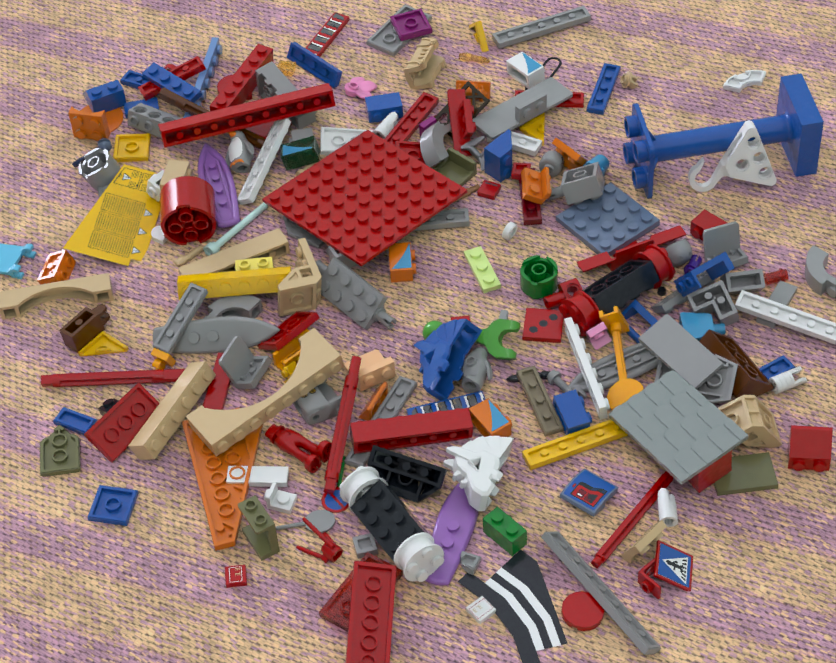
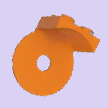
M89 105L80 111L71 106L68 113L74 137L93 139L95 141H99L102 138L108 139L110 133L122 124L124 118L120 107L108 112L103 110L93 113Z

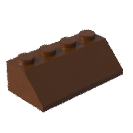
M709 329L699 341L712 354H717L738 365L732 392L733 397L738 398L742 395H755L757 397L774 388L773 384L732 337Z

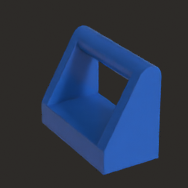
M636 299L622 312L626 320L639 313L651 324L650 327L658 321ZM629 325L630 331L626 333L637 344L640 343L638 339L640 335Z

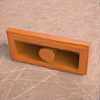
M384 381L375 390L359 418L367 421L372 419L388 394L387 382Z

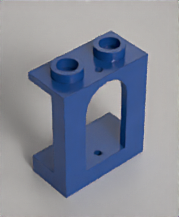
M725 251L674 280V283L676 284L677 291L685 297L702 287L696 277L698 274L706 270L713 281L735 267Z

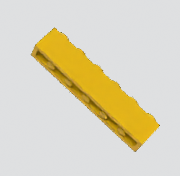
M291 266L180 275L177 279L179 300L190 283L207 289L208 294L205 298L278 292L280 282L291 272Z

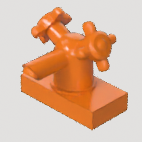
M456 80V89H461L469 81L490 100V81ZM470 87L465 90V96H472V89Z

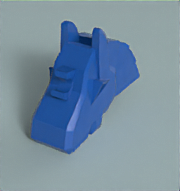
M455 319L443 323L426 340H420L414 344L420 350L419 362L421 368L419 372L423 374V388L427 393L440 401L449 397L455 388L453 381H459L464 374L461 368L464 364L465 355L483 330L467 319Z

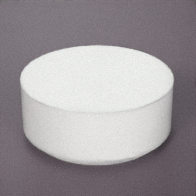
M509 222L502 232V238L510 240L517 232V224Z

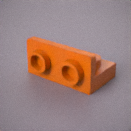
M558 138L553 140L552 144L557 147L555 150L563 156L564 166L568 169L582 167L588 161Z
M545 166L541 172L524 167L521 171L523 199L542 205L546 199L550 198L552 193L549 167Z
M67 250L50 253L37 281L41 285L69 280L76 264L75 259Z

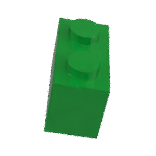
M498 506L483 518V532L511 556L527 545V530Z

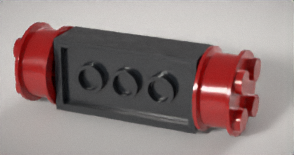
M654 244L646 246L644 252L635 253L633 259L628 260L582 291H576L571 299L562 300L559 306L560 313L564 319L572 317L574 324L579 326L580 336H586V331L602 322L599 317V311L603 310L605 314L614 311V306H618L621 309L626 306V302L640 297V293L643 291L658 289L661 287L662 282L673 279L676 271L668 257V252L665 248H660Z

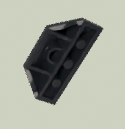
M373 445L367 462L368 467L375 468L380 478H383L388 483V486L397 496L416 503H420L440 490L447 472L445 468Z

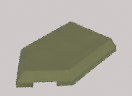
M58 425L48 438L45 437L40 442V476L42 477L76 473L81 470L80 438L66 431L61 425Z

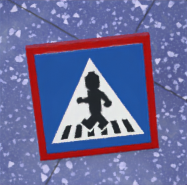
M658 540L656 543L654 577L690 592L693 556Z

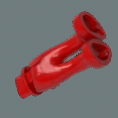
M272 424L265 432V436L270 439L271 443L279 447L281 451L301 461L305 469L310 473H315L322 466V462L325 463L329 458L332 443L327 440H323L317 445L300 433ZM298 447H301V448L305 449L306 451L310 452L311 454H308V453H306V452L300 450Z

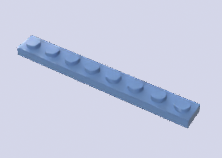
M212 37L203 62L206 70L199 73L194 86L202 93V96L195 102V104L201 107L202 101L206 99V89L210 88V78L214 77V67L218 65V55L222 54V45H220L219 38ZM185 112L183 118L190 117L193 115Z

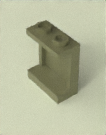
M449 147L447 149L449 156L433 169L463 186L477 174L476 162Z
M256 495L238 503L239 510L249 523L248 526L242 528V532L260 560L263 561L280 552L275 523Z

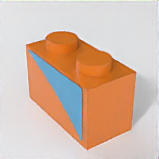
M411 242L395 243L389 247L391 283L413 281V274H417L416 263H412V261L416 260L415 249L411 250Z
M489 398L469 408L472 424L484 437H508L511 435L512 422L510 418L504 416L496 403L493 404Z

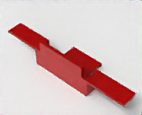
M679 225L653 234L648 240L639 243L635 240L626 247L615 251V254H613L614 258H611L606 251L578 261L577 266L582 272H586L606 264L610 271H613L628 260L633 259L635 253L644 252L646 246L650 244L658 246L684 237L686 233Z

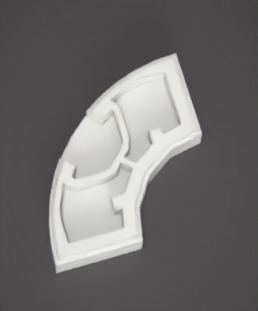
M747 70L745 73L735 74L726 80L723 89L740 93L747 86H761L766 76V71Z

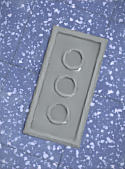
M405 4L394 15L416 9ZM424 12L427 20L430 22L432 15ZM389 19L366 41V45L394 57L411 39L400 41Z
M665 314L638 338L639 342L670 370L676 371L696 389L723 367L722 361L668 314Z

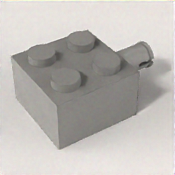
M595 162L564 171L561 186L551 188L552 193L549 199L553 200L565 196L568 205H577L587 199H598L603 195L605 184L599 163Z

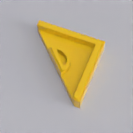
M477 21L470 24L469 28L474 29L475 33L473 36L477 43L480 44L481 51H489L482 22Z
M545 113L538 115L519 127V130L526 136L542 140V146H544Z
M102 331L83 347L78 354L83 357L127 352L129 349L128 346Z

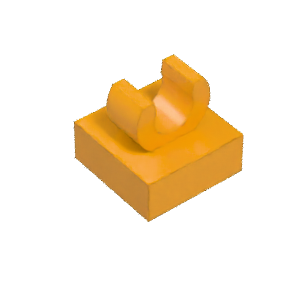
M156 348L151 352V355L155 358L152 363V367H155V370L165 369L166 365L173 367L176 363V360L166 352Z

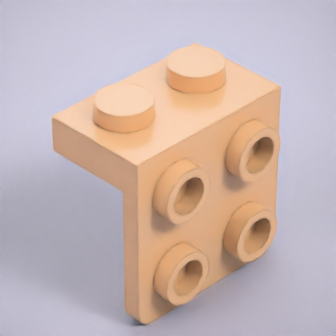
M373 350L359 356L362 358L358 374V388L361 392L396 377L395 365L391 356L384 359L379 350ZM347 361L344 364L347 372L349 370L350 361Z

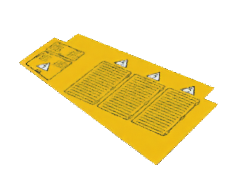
M124 164L63 249L129 266L131 259L142 261L152 237L151 231L155 227L160 212V201H156L146 192L147 182L152 175L158 173Z

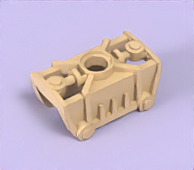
M421 38L420 44L416 46L415 53L410 61H407L406 68L403 69L405 78L412 89L433 88L435 85L434 81L441 68L446 66L445 59L442 56L433 54L434 50L439 46L436 38Z

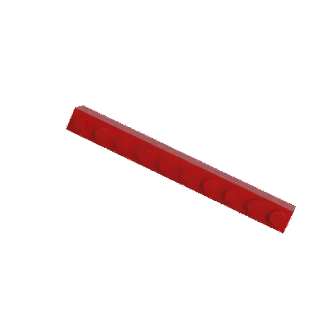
M329 83L161 123L158 124L162 143L164 148L336 105L333 90Z

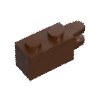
M100 304L92 310L85 307L59 331L65 346L78 353L104 331V325L110 320L106 305Z

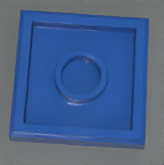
M99 485L87 517L88 521L128 526L139 494L138 490Z

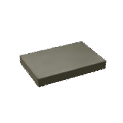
M770 453L732 457V471L714 483L717 496L778 489V481Z

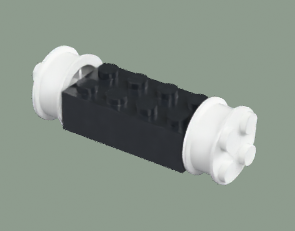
M360 466L340 484V497L342 500L349 503L350 510L356 514L390 556L396 567L403 570L407 580L423 582L443 564L444 551L441 546L434 544V538L388 486V483L383 478H380L375 468Z

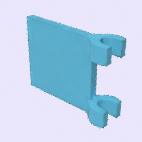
M0 244V274L22 279L24 272H19L21 266L17 264L22 256L34 259L37 253L32 251L34 248L33 244H26L25 246Z

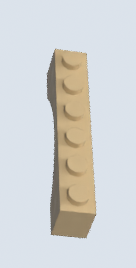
M105 273L1 291V318L4 320L21 317L35 306L56 299L75 298L87 300L95 304L113 301L110 275Z

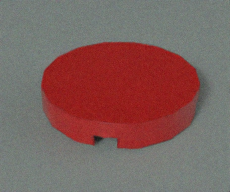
M580 591L566 597L562 604L561 614L569 627L572 628L573 626L579 631H590L600 625L605 610L589 592Z

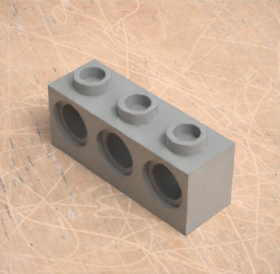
M142 103L128 110V126L160 138L158 124L182 119Z

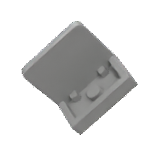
M736 221L703 231L705 263L725 251L734 267L748 263V256L740 248L739 224Z
M240 336L233 338L219 359V365L238 389H255L272 362L269 356H254Z

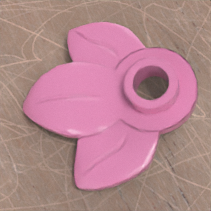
M355 77L345 84L344 89L346 95L350 97L358 96L365 99V97L372 96L370 92L375 90L377 85L372 81H365L363 77Z

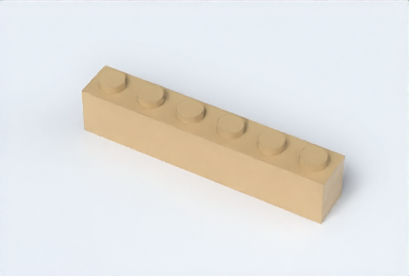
M277 228L179 267V275L236 271L235 260L272 257L275 260L290 254L289 242L281 229Z
M206 361L189 363L128 445L138 459L152 460L158 456L214 379L216 374Z

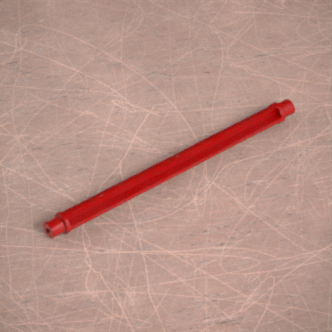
M667 471L661 475L595 554V558L591 561L593 567L599 568L602 563L604 564L618 545L621 544L656 502L658 491L661 488H667L674 478Z

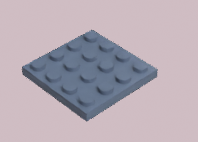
M611 182L604 186L603 195L598 199L584 200L582 203L573 205L556 216L557 222L596 254L607 251L610 257L615 254V251L626 247L660 225V220Z

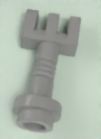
M552 370L549 372L546 378L550 385L555 383L564 393L572 391L561 379L562 374L559 371ZM577 386L575 389L578 395L586 399L587 394Z

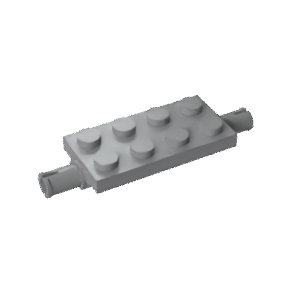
M332 258L328 266L322 263L321 260L316 261L322 276V296L364 329L368 330L376 321L381 322L388 329L394 327L391 322L396 324L397 321L386 313L384 303L387 297L337 258Z

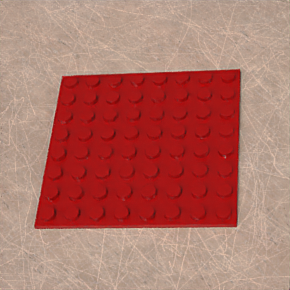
M367 129L264 197L262 201L362 267L468 192L464 187Z

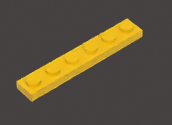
M610 419L522 451V457L531 471L628 436V434Z

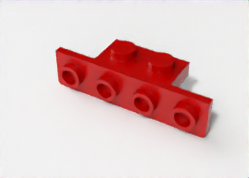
M449 89L447 97L453 149L465 156H472L469 151H462L461 146L471 141L470 138L476 132V123L473 122L472 118L474 106L471 105L470 99H466L465 89Z

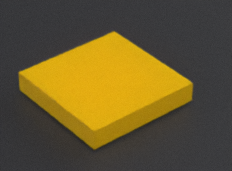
M151 134L116 135L113 158L117 162L148 161Z

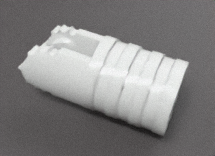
M391 112L376 127L373 133L385 139L398 123V114Z
M801 366L769 378V381L774 386L773 392L779 394L806 383V377H802L797 381L793 377V374L802 371Z
M661 488L658 491L659 521L662 520L667 527H674L678 524L675 496L669 494L666 488Z

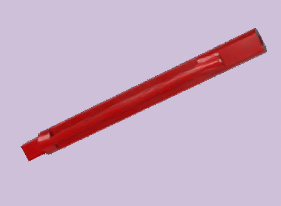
M352 356L348 375L345 376L324 477V493L333 494L336 483L339 480L359 382L358 374L362 358L358 356Z
M186 368L41 375V386L74 387L137 384L138 382L140 384L176 382Z

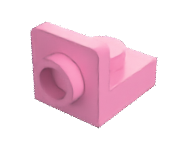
M604 322L586 331V336L595 350L612 341L606 331L607 327Z

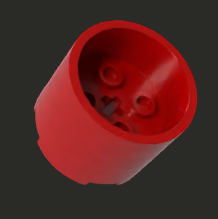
M181 176L168 181L163 186L160 192L161 229L166 239L178 245H187V242L199 241L200 244L204 243L213 236L216 230L215 192L207 181L194 176Z

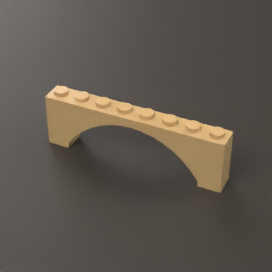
M315 328L298 338L301 351L297 366L288 381L272 396L257 404L239 409L214 410L204 408L201 405L186 416L191 429L215 456L225 452L236 442L241 441L246 435L258 429L266 421L274 418L279 412L291 406L296 400L308 394L309 391L345 367L341 355Z

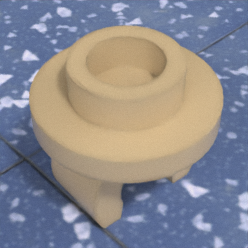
M628 71L622 75L620 83L623 88L635 89L638 86V83H636L638 77Z

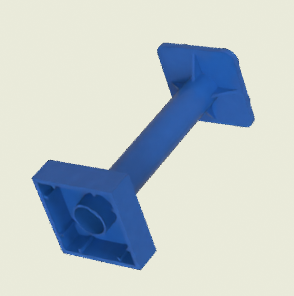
M802 73L782 76L780 78L776 116L752 119L750 121L754 123L763 145L781 142L795 177L817 174L824 121ZM632 104V116L624 117L625 133L627 138H631V142L623 143V155L626 164H635V167L632 168L634 188H643L647 199L652 198L654 170L657 162L725 152L745 121L653 135L647 129L639 104ZM755 137L750 138L748 141L754 140Z

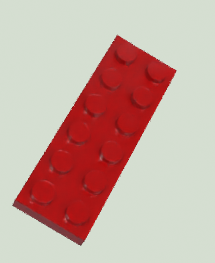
M354 561L345 663H390L396 580L395 565Z

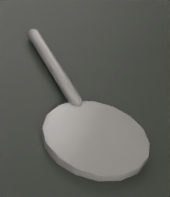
M316 510L306 517L321 533L329 531L335 524L334 515L327 510ZM304 522L275 526L276 530L305 525L310 532H313Z

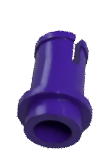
M692 255L688 265L684 267L685 274L700 266L702 263L700 256L696 261L697 255Z

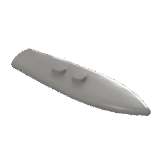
M239 316L193 320L189 323L172 353H224L235 336H240L247 347L250 348L270 339L280 329L258 319ZM164 326L154 328L153 344Z
M641 343L623 349L628 378L634 379L658 367L659 359ZM615 352L591 364V367L597 371L598 379L596 380L602 384L603 389L610 388L619 381ZM580 372L569 384V387L573 390L579 386L584 392H589Z

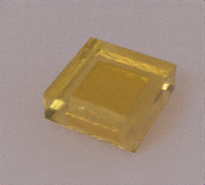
M280 60L278 64L279 70L285 76L293 77L297 66L296 62Z

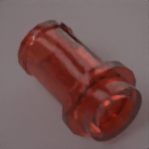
M779 268L778 271L763 274L766 285L777 283L780 280L785 282L789 279L787 270Z

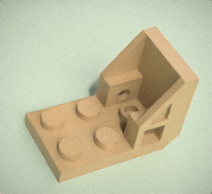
M306 238L298 239V247L295 248L298 258L295 261L296 268L278 285V314L280 317L294 314L296 311L314 310L321 302L322 276Z
M742 395L718 407L720 411L749 435L748 439L743 442L746 446L774 448L782 445L773 413L755 395Z

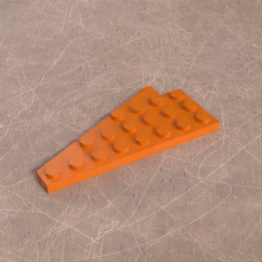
M188 420L182 421L215 551L236 546L243 516L238 508V503L247 498L248 482L252 466L255 463L263 424L246 435L241 441L229 447L225 452L215 456L191 429ZM228 466H234L230 469L229 475L235 480L245 476V469L241 466H248L244 484H226ZM236 468L243 470V474L240 477L232 476L231 472Z

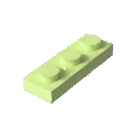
M479 246L464 251V256L483 293L500 289L501 283L482 247Z

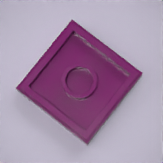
M421 8L390 16V21L400 41L433 33L432 27Z

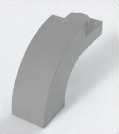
M438 121L422 133L420 149L427 166L433 167L449 156L444 147L443 137L451 131L450 123L444 125Z
M813 245L806 257V281L810 288L821 296L824 292H827L830 297L836 298V278L828 274L824 269L827 266L829 254Z
M250 295L220 298L208 306L209 315L203 319L225 316L255 319L263 311L261 299Z

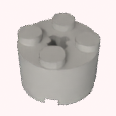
M101 148L88 152L84 156V162H80L78 166L79 173L97 191V187L109 185L120 170V165L106 149L102 150Z

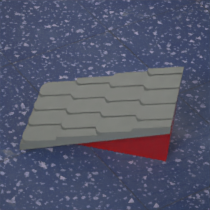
M673 370L665 373L660 379L646 386L644 390L633 395L628 401L615 407L608 414L610 419L681 485L689 481L698 493L732 471V450L746 441L749 436L732 419L727 417L714 404L710 403L696 388Z

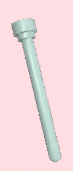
M263 202L216 242H209L203 247L205 254L210 256L219 252L221 246L264 212L268 205Z

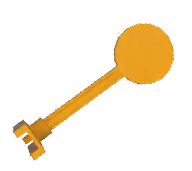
M614 306V312L605 314L603 310L599 311L600 319L613 337L619 381L610 388L607 394L611 410L644 390L640 382L627 377L621 334L629 332L630 328L618 306Z

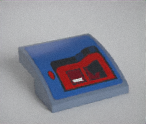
M584 468L568 483L561 492L560 498L594 517L605 507L606 502L617 493L618 487Z

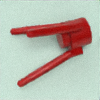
M303 517V522L324 542L321 548L323 555L299 545L296 546V549L317 557L325 563L329 560L335 562L342 555L343 549L326 532L321 533L311 522Z

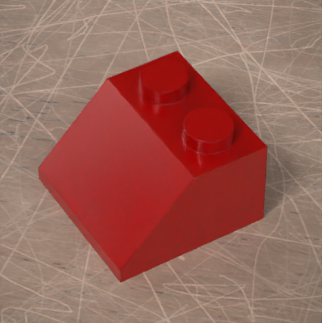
M791 425L787 449L788 469L796 471L814 470L816 472L829 471L833 427Z

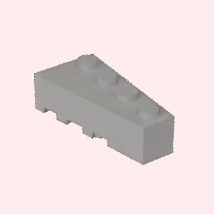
M272 61L255 70L258 93L263 99L297 91L295 86ZM316 111L289 117L288 119L292 120V124L297 129H303L316 121Z

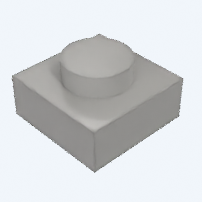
M371 533L352 537L358 559L378 554L375 539Z

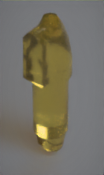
M460 53L458 58L468 62L474 61L487 64L490 62L488 58L471 53Z

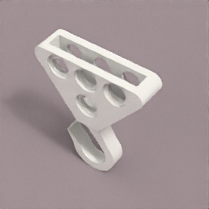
M750 120L744 122L707 182L698 183L695 181V176L700 172L705 162L703 157L688 172V180L691 187L699 192H707L713 189L724 176L767 186H773L777 181L754 123ZM755 137L754 140L748 141L750 138ZM761 152L760 155L754 156L756 153Z

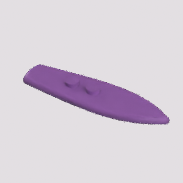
M205 143L198 159V178L207 181L214 189L217 227H231L240 222L234 179L222 155Z
M460 483L453 488L446 498L432 533V537L435 540L434 544L441 546L444 551L443 564L425 580L434 585L447 586L450 584L460 563L461 552H465L477 521L479 511L469 505L464 488L461 489L459 487Z

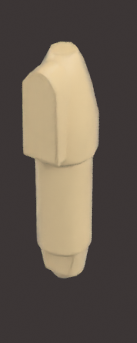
M200 245L189 253L181 255L174 263L177 267L188 263L203 251L204 246Z

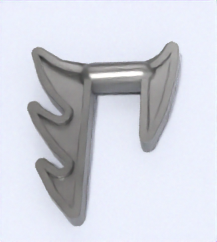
M485 136L475 138L461 146L462 151H469L477 159L481 171L485 170L484 152L480 153L475 147L485 140Z

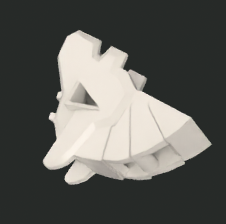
M481 436L473 441L470 440L462 447L451 446L446 448V452L455 456V459L444 460L443 465L453 471L452 480L454 482L457 480L460 483L459 487L461 489L464 488L469 505L477 511H485L492 502L489 495L495 497L500 489L495 484L503 476V473L499 470L510 456L514 438Z

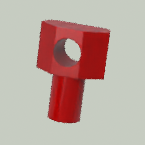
M574 278L558 284L559 292L543 297L545 307L551 309L560 306L562 300L573 297L568 292L582 291L583 289L578 279Z

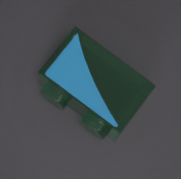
M315 136L281 144V159L286 171L320 161V148Z

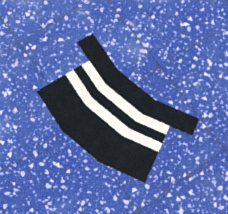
M521 549L485 583L469 573L465 574L458 581V583L477 597L483 596L496 609V615L514 638L522 663H540L536 651L568 644L538 562Z

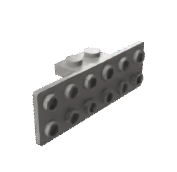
M550 77L473 118V122L476 123L478 130L491 140H494L508 129L513 130L573 97V93L553 77Z

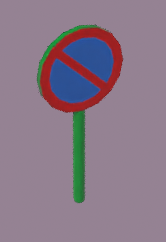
M343 456L339 480L334 493H324L321 498L324 509L332 513L343 512L349 507V503L344 502L340 497V484L342 483L345 456Z

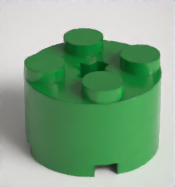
M534 255L523 261L520 268V287L526 295L532 299H539L551 295L557 290L558 266L553 259L549 257L540 258V255Z

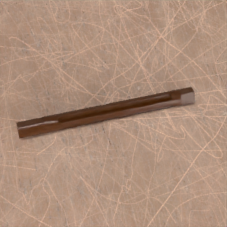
M162 88L159 92V99L193 116L210 112L166 88ZM245 128L240 129L245 134L246 139L253 146L261 150L266 139Z

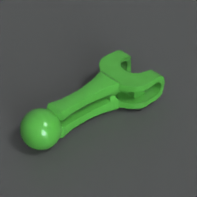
M497 319L488 328L481 329L483 331L475 343L486 346L488 352L497 359H516L517 353L512 349L504 348L502 339L509 332H518L520 330L519 322ZM436 320L428 322L423 328V338L426 340L443 323Z

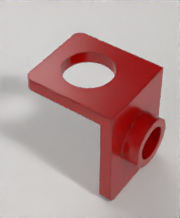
M654 558L638 571V583L644 592L651 593L659 600L661 598V586L649 577L654 573Z

